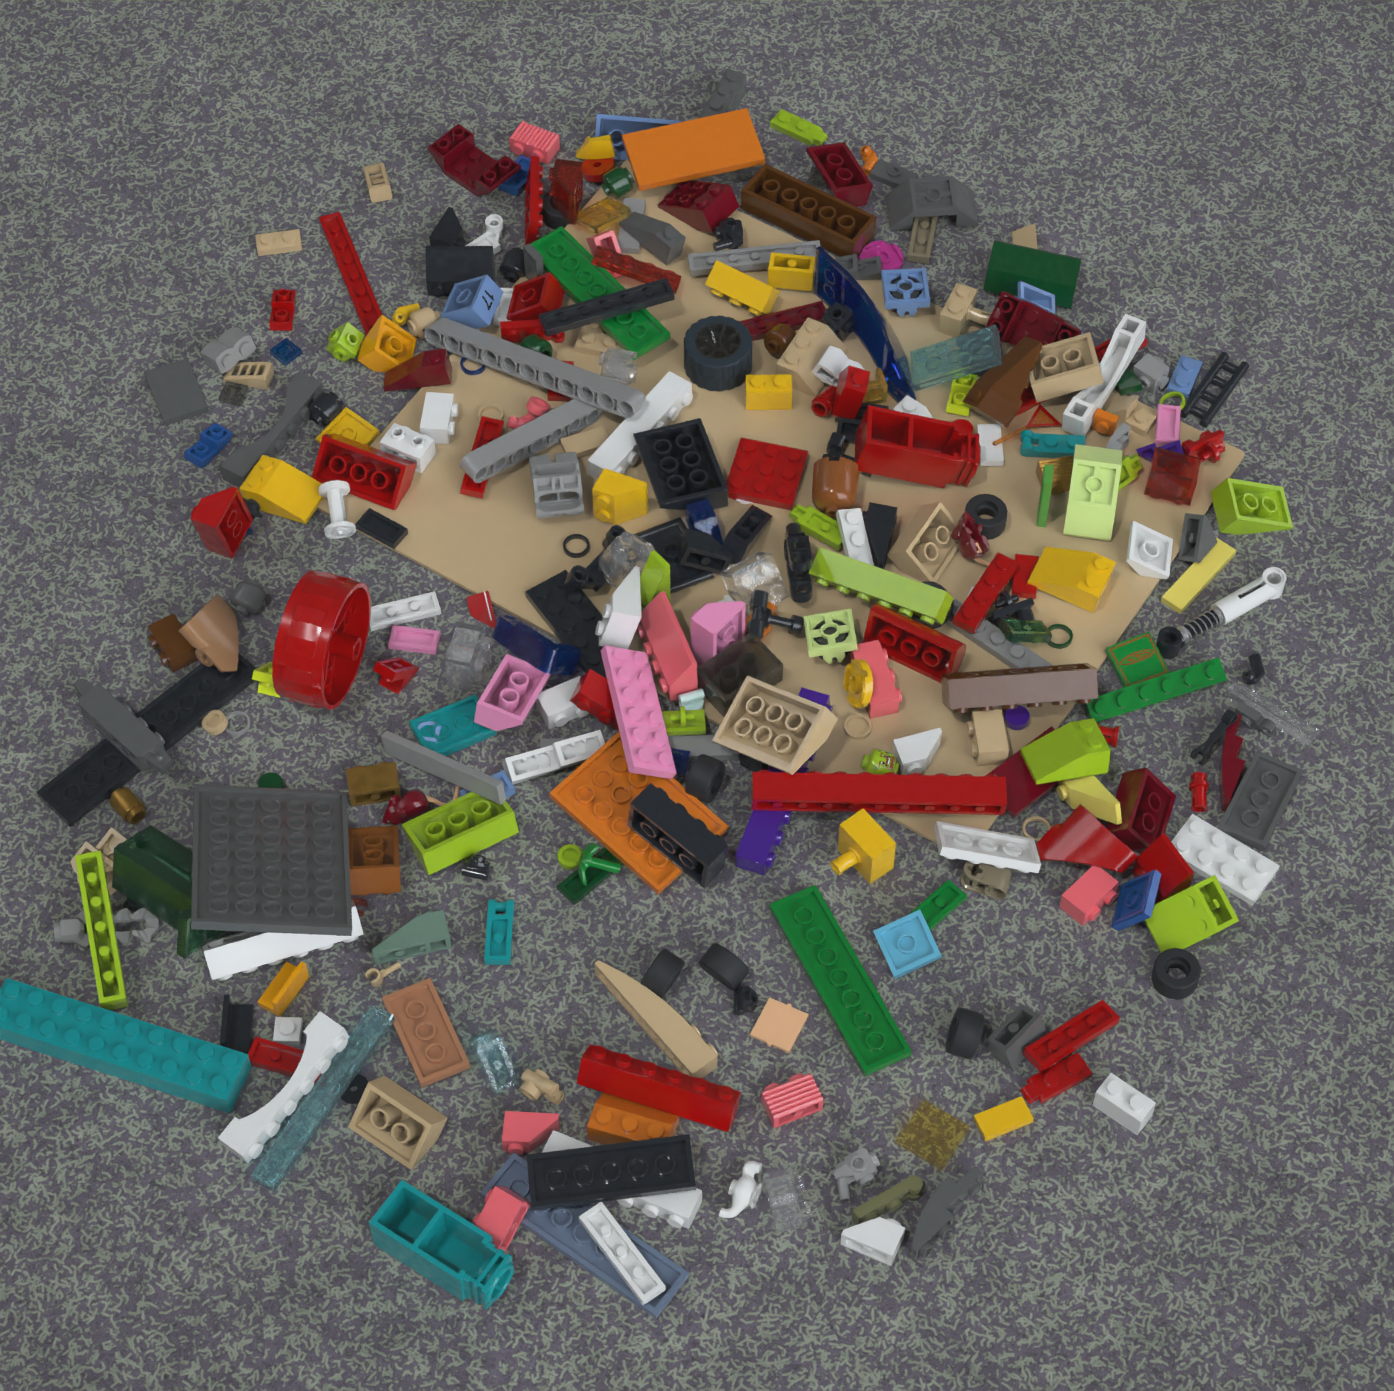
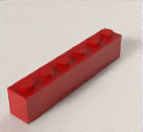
M591 1044L581 1057L577 1084L726 1132L730 1130L736 1118L741 1095L740 1091L734 1090L729 1086L711 1083L703 1078L692 1077L678 1070H670L653 1062H645L632 1058L628 1054H620L607 1050L602 1046Z

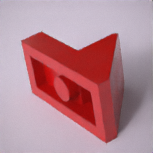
M401 657L377 661L373 671L380 674L378 684L399 694L416 674L419 667Z

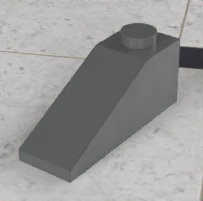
M635 211L619 222V226L665 265H668L681 255L686 237L671 224Z

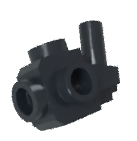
M726 218L724 221L719 222V226H715L716 240H721L713 243L715 251L726 248L738 249V247L743 245V227L740 220Z

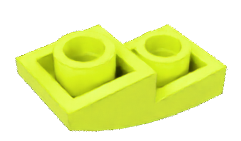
M955 371L946 413L969 416L970 408L963 403V400L977 381L978 375Z

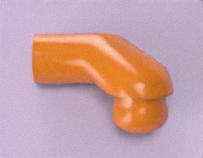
M865 145L860 149L861 157L864 161L862 169L869 176L878 162V157L869 145Z

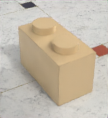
M1002 709L972 711L971 721H967L968 736L973 738V742H970L971 756L976 757L977 766L1002 764L1008 759L1009 754Z

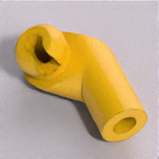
M419 303L398 307L393 314L392 321L398 326L404 325L409 319L410 314L420 309Z

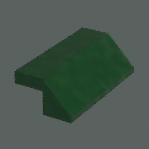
M994 240L983 290L1000 294L1002 291L1018 297V282L1022 281L1054 294L1055 305L1071 308L1082 258Z

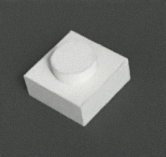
M276 1017L273 1042L300 1046L302 1018Z

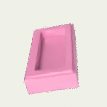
M1157 405L1156 445L1163 446L1179 440L1181 406Z
M393 625L388 641V649L436 655L441 634L437 630Z

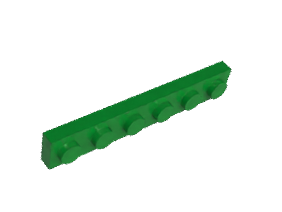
M1218 657L1099 695L1098 698L1091 699V703H1084L1088 718H1094L1096 723L1225 682L1227 678Z

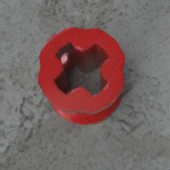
M1097 723L1107 744L1116 748L1119 726L1112 728L1099 726V723Z

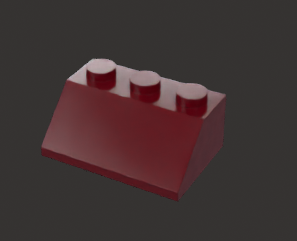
M845 142L806 148L809 157L837 198L856 207L867 205L873 185Z
M1146 767L1122 774L1115 796L1120 802L1122 823L1117 825L1107 822L1106 828L1133 852L1140 854L1160 835L1166 832L1176 795Z

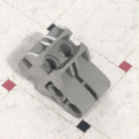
M576 451L556 453L554 462H551L550 454L529 456L537 519L584 514L581 475Z

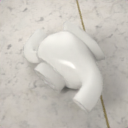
M748 1161L744 1164L742 1177L739 1180L733 1179L729 1187L728 1195L732 1196V1206L729 1209L721 1208L719 1217L732 1218L737 1216L747 1206H750L751 1209L755 1207L762 1184L756 1183L754 1175L760 1173L762 1163Z

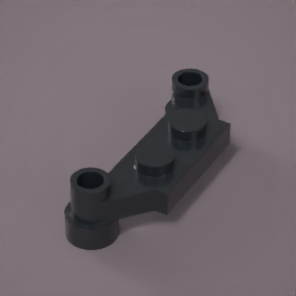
M614 525L608 530L606 538L602 541L604 550L586 568L576 565L568 572L567 578L563 583L566 590L573 592L576 589H593L597 592L623 565L625 560L622 558L621 544L627 538V532L623 527Z

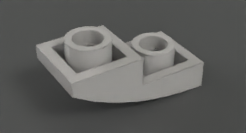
M1123 422L1111 436L1106 448L1124 449L1130 442L1131 427Z

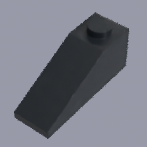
M870 502L868 511H863L862 516L874 566L885 570L887 554L896 525L898 507Z
M752 505L727 533L722 544L732 554L733 559L730 564L739 566L771 521L772 515Z

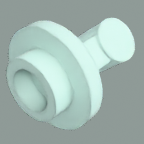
M703 689L678 695L679 706H685V710H701L704 705L703 698H705Z

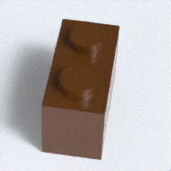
M174 613L148 625L150 636L147 637L152 649L157 648L160 652L158 657L164 667L168 665L172 673L198 661L195 655L196 648L192 647L178 632L182 625Z

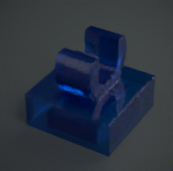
M671 748L677 774L686 776L690 751Z

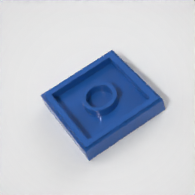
M1152 870L1121 884L1111 924L1113 929L1120 931L1151 918L1161 873Z

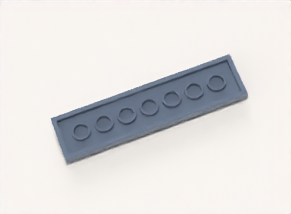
M513 1153L480 1192L481 1198L485 1199L489 1190L495 1186H505L531 1202L527 1161ZM588 1203L533 1211L531 1205L529 1206L520 1223L521 1226L655 1319L658 1318L689 1278L688 1271L620 1225L666 1287L664 1292L645 1305H642L579 1221V1216L593 1206Z

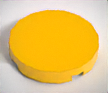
M853 659L851 660L852 663H848L845 668L843 688L844 691H848L849 697H846V700L851 707L865 708L871 701L873 693L872 672L866 660Z

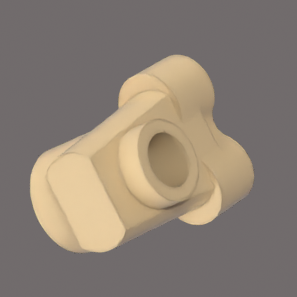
M527 1069L522 1074L521 1079L524 1083L519 1090L525 1096L535 1102L541 1095L556 1105L562 1102L564 1092L559 1090V1084L550 1080V1077L540 1069H536L535 1072Z

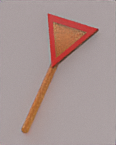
M1039 404L1026 426L994 441L993 445L996 446L1020 434L1023 430L1062 427V424Z

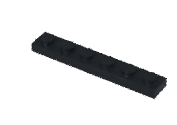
M667 278L538 314V321L547 337L674 300V292Z

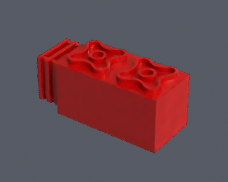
M868 405L856 432L854 462L858 464V471L939 488H945L947 483H955V485L967 487L979 466L981 455L979 434L966 433L963 430H959L958 423Z

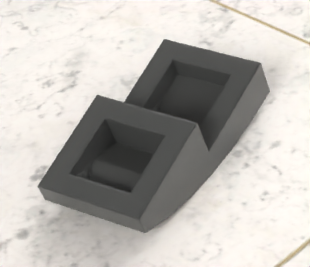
M857 254L835 258L837 278L848 280L881 279L882 260L880 256L858 260Z

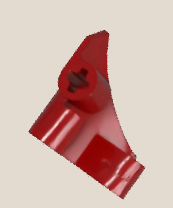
M1081 804L1062 824L1052 826L1036 844L1040 861L1080 863L1105 868L1116 873H1124L1138 858L1136 853L1112 834Z

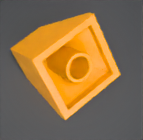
M382 315L361 343L358 361L372 371L387 372L413 357L417 338Z

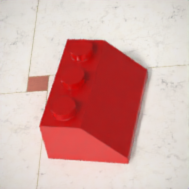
M234 486L201 498L199 504L193 508L190 518L206 549L230 559L236 554L254 521L239 489Z

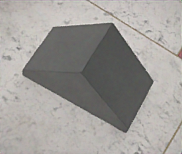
M1185 513L1178 560L1200 563L1215 546L1217 539L1206 515Z

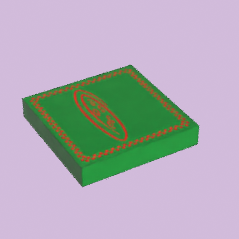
M1149 631L1106 647L1104 650L1123 688L1170 673Z

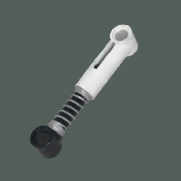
M1277 567L1267 568L1261 577L1211 605L1209 611L1199 614L1198 617H1194L1193 620H1189L1183 626H1178L1177 628L1167 626L1162 628L1158 633L1156 646L1164 659L1175 658L1181 648L1189 643V641H1192V638H1197L1198 634L1202 635L1203 631L1207 632L1208 629H1213V626L1226 625L1267 600L1279 598L1283 593L1287 579L1285 572Z

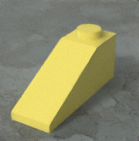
M1094 775L1058 781V796L1072 809H1076L1081 804L1097 818L1117 825L1122 823L1120 802Z

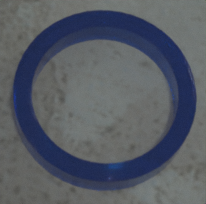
M462 357L460 361L461 370L467 375L481 374L486 368V365H482L480 369L471 371L463 366L467 358Z

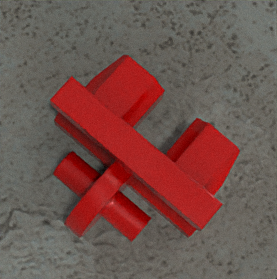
M1220 429L1213 433L1207 430L1202 432L1199 440L1195 442L1190 439L1182 442V449L1187 457V465L1192 468L1207 460L1211 463L1218 462L1220 454L1225 452L1223 444L1224 432Z

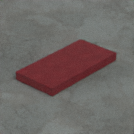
M1051 726L1030 743L1051 733L1055 729ZM1020 750L988 773L998 775V777H1006L1007 807L1005 811L1012 818H1015L1059 784L1058 781L1036 784Z

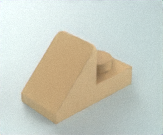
M1139 395L1116 399L1107 412L1119 416L1118 424L1121 425L1125 422L1131 427V431L1145 437L1155 424L1157 416L1137 407Z

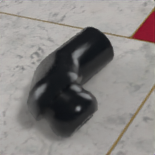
M1258 653L1251 654L1248 657L1251 669H1248L1247 672L1244 671L1242 674L1243 681L1248 685L1256 684L1265 675L1261 656Z

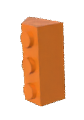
M603 1092L596 1101L587 1124V1137L590 1141L604 1145L674 1136L680 1117Z

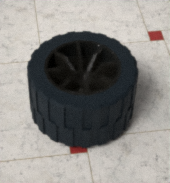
M720 315L708 316L693 323L686 331L684 337V369L690 381L702 389L718 392L731 390L746 381V375H749L752 370L753 344L748 328L734 318Z

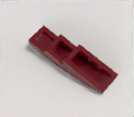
M1237 714V721L1227 728L1219 764V795L1221 811L1224 812L1231 802L1245 765V760L1238 758L1244 739L1236 735L1242 715Z

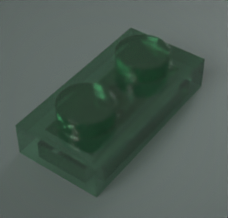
M1002 619L998 626L1005 635V638L1013 643H1049L1052 637V633L1041 620Z

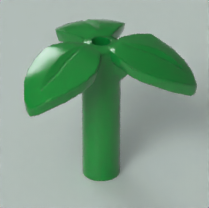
M595 843L587 844L579 859L578 875L581 883L585 886L587 885L585 871L588 867L591 866L616 874L619 873L621 864L593 857L592 855L599 848V845Z

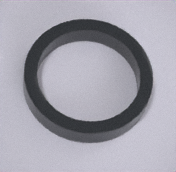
M581 534L569 535L563 542V550L571 558H581L590 549L589 540ZM572 539H581L587 544V547L580 553H572L567 550L566 544Z

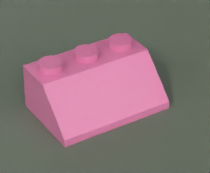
M743 601L706 603L701 609H697L690 618L691 651L697 665L712 676L745 646L746 603Z
M506 654L477 702L474 722L495 731L522 725L548 681L551 671Z

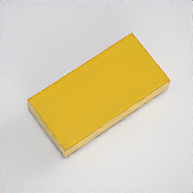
M1022 1096L973 1116V1120L985 1142L1033 1123L1034 1120Z

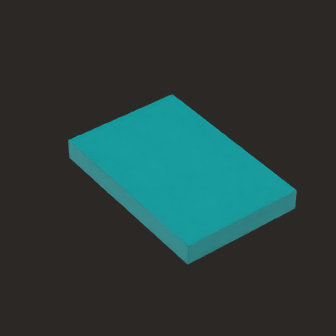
M476 694L408 721L409 727L419 745L444 756L495 736L497 731L474 722L476 706L479 700ZM426 721L437 722V723H435L433 726H431V725H425V726H423V727L420 729V731H419V729H418V725L421 724V723H423V722H426ZM442 726V727H441V730H440V733H439V736L436 735V734H435V729H436V727ZM423 736L430 738L434 737L437 740V743L426 741L423 738Z

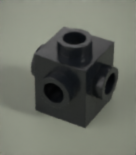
M835 302L832 307H828L823 313V324L828 325L842 342L857 327L854 311L847 305L842 306Z

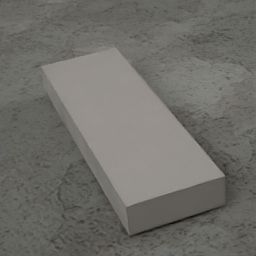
M624 198L621 220L634 211L644 215L646 200ZM620 226L618 244L621 253L639 254L640 243Z

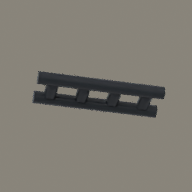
M1222 352L1187 400L1180 416L1186 418L1189 413L1201 418L1199 425L1207 428L1248 370L1249 364L1243 361L1239 366L1227 361L1229 355L1226 352ZM1220 369L1233 374L1229 381L1216 376ZM1210 384L1222 388L1218 396L1206 391ZM1200 398L1212 404L1208 411L1195 406Z

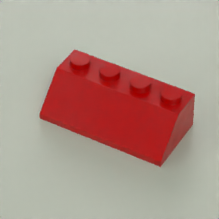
M333 433L322 436L312 478L322 484L333 480L345 481L350 486L349 494L396 510L411 486L417 463Z

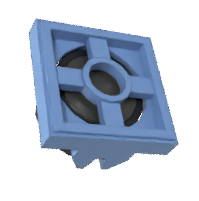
M926 268L881 270L885 309H891L901 317L907 314L912 317L919 308L930 307Z

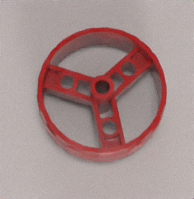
M315 570L305 573L299 580L282 615L274 647L272 678L275 691L280 697L328 710L335 709L345 699L359 670L369 633L371 597L365 583Z

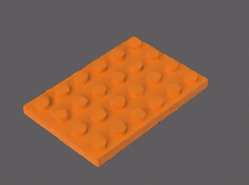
M618 731L549 793V798L659 895L683 871L627 826L630 803L650 783L656 788H662L675 803L682 804L693 818L703 821L707 829L713 834H718L722 837L728 831L729 826L696 797L687 794L685 788L674 778L668 779L630 773L620 732Z

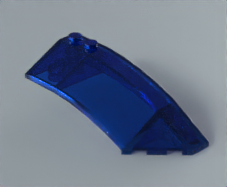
M818 246L815 259L814 294L828 307H832L835 302H838L842 306H849L854 311L857 327L853 332L867 349L882 378L881 388L898 404L906 395L916 400L907 357L888 320L853 276L823 248Z

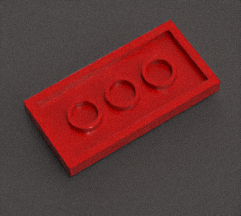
M539 156L530 157L526 179L524 246L538 240L540 230H537V228H542L543 215H540L539 212H542L543 198H540L539 195L542 196L543 182H540L539 179H542L543 166H539Z

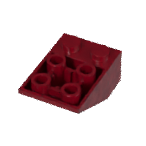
M693 180L678 183L677 187L672 192L666 194L664 199L657 205L658 208L692 228L706 232H714L715 226H719V222L724 221L740 207L730 185Z

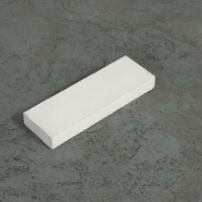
M435 591L372 606L371 631L440 615L441 609Z

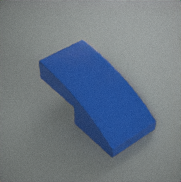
M520 155L515 160L516 163L521 165V169L499 186V190L517 197L524 190L530 158Z

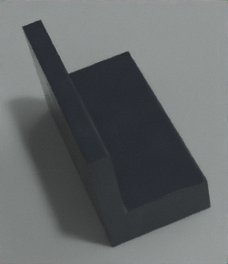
M224 995L220 1032L221 1046L248 1054L252 1041L253 1004H232L230 995Z

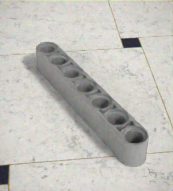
M573 399L466 454L460 461V467L475 483H480L527 459L529 456L559 442L561 438L571 436L594 424L601 417L602 410Z

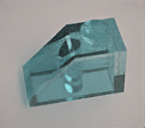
M493 1029L468 1040L475 1059L495 1095L519 1083L502 1039Z

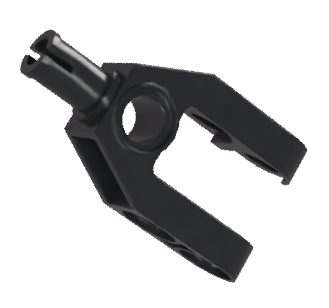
M793 522L786 526L784 539L788 585L791 599L797 603H805L812 599V585L809 569L812 567V554L808 534L801 532L800 525Z

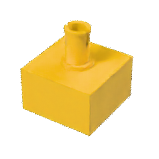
M863 808L839 824L838 851L842 855L830 861V866L838 876L853 866L871 884L894 868L896 842Z

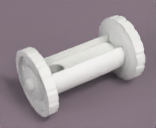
M340 480L321 484L318 488L319 495L328 498L331 524L324 528L325 536L330 539H340L354 535L356 527L354 523L346 520L343 496L350 492L349 484Z

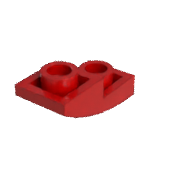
M274 290L271 300L270 331H292L296 307V290Z

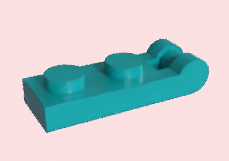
M1023 430L1020 433V441L1022 442L1020 454L1025 457L1058 458L1074 455L1075 444L1085 445V436L1033 433L1031 430Z
M488 899L485 965H511L515 911L514 899H506V902ZM496 912H505V914H496Z

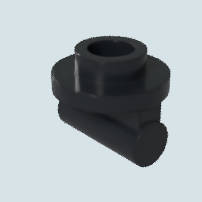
M471 854V858H465L462 875L487 881L490 862L486 861L485 856Z
M743 986L734 990V1015H743L745 1012H751L756 1009L758 996L751 987Z

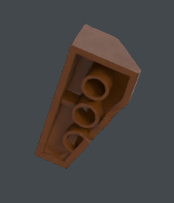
M1025 336L974 383L964 398L963 403L977 415L1008 428L1021 408L1023 402L1020 400L1023 390L1028 388L1029 382L1027 379L1029 373L1036 366L1043 344Z

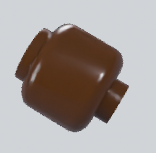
M786 324L774 326L764 336V345L767 351L773 356L781 357L795 337V330Z

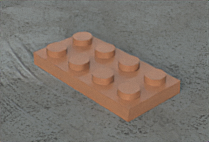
M431 978L382 997V1002L421 1088L471 1068Z

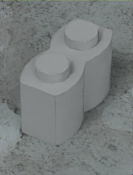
M234 327L226 330L218 340L208 343L202 349L201 355L207 366L220 373H225L231 370L239 360L249 357L255 351L256 346L249 334Z

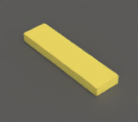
M1216 538L1217 543L1200 563L1194 562L1162 596L1161 602L1181 614L1235 556L1236 549Z

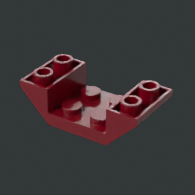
M460 124L454 126L428 147L429 152L443 173L477 197L491 193L521 169V165L506 155L496 161L475 147L474 134Z
M1002 291L983 333L991 334L1000 342L1010 343L1013 346L1019 343L1025 336L1041 342L1044 346L1081 335L1082 331L1060 316L1028 300Z

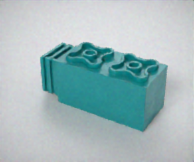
M404 1180L400 1181L369 1222L375 1246L463 1302L466 1298L470 1300L475 1299L476 1304H483V1308L488 1310L492 1303L505 1291L514 1275L512 1255H506L504 1250L496 1249L491 1235Z

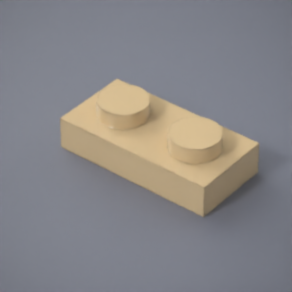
M299 229L255 235L258 256L302 251Z

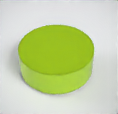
M574 844L562 846L557 853L559 865L567 870L578 868L582 850Z

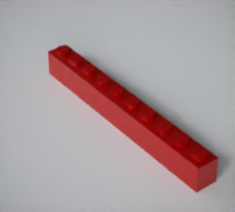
M760 770L752 772L751 810L858 812L864 808L867 813L1004 815L1007 807L1006 777H998L995 774L985 776H973L971 774L948 776L945 773L935 775H923L921 773L898 775L894 772L885 774H872L870 772L847 774L843 771L834 773L810 771L808 773L795 772L791 775L786 772Z

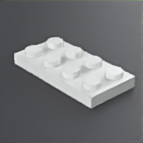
M1194 814L1190 816L1171 841L1193 871L1205 878L1215 875L1223 889L1252 906L1280 867V865Z
M936 821L934 832L939 855L947 859L958 858L968 860L974 864L985 863L997 868L1017 869L1023 873H1039L1041 862L1034 839Z

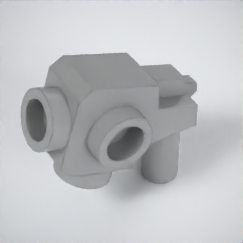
M861 1148L845 1156V1160L836 1164L835 1169L831 1171V1175L835 1176L841 1202L851 1200L849 1184L857 1181L861 1187H865L876 1181L877 1167L881 1164L874 1150L868 1152L867 1149Z

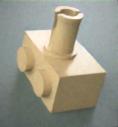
M956 283L940 313L938 332L960 339L969 320L986 326L992 312L976 308L978 289Z

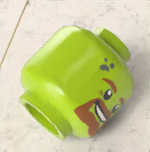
M875 748L869 755L864 754L860 768L864 769V772L872 774L897 773L899 762L896 761L894 754Z

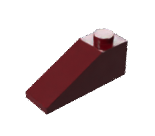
M447 350L423 351L385 372L384 392L451 384L453 368Z

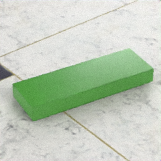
M1045 464L1043 468L1037 510V527H1046L1054 465Z

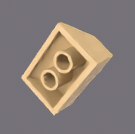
M807 318L776 363V374H792L793 389L816 397L820 394L826 383L819 380L812 373L813 368L830 345L841 349L844 354L847 353V347L828 325Z
M1090 332L1042 346L1036 366L1029 373L1037 403L1104 383Z
M941 502L921 505L887 556L901 572L922 582H936L959 549V540H953L951 537L957 522Z
M382 1076L368 1082L348 1128L410 1170H413L438 1140L448 1117L388 1077Z

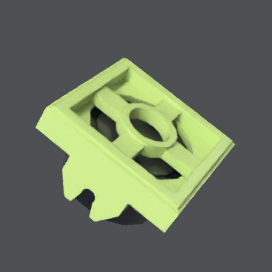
M852 609L803 616L809 658L818 656L827 663L832 664V661L836 660L842 662L850 651L858 650Z

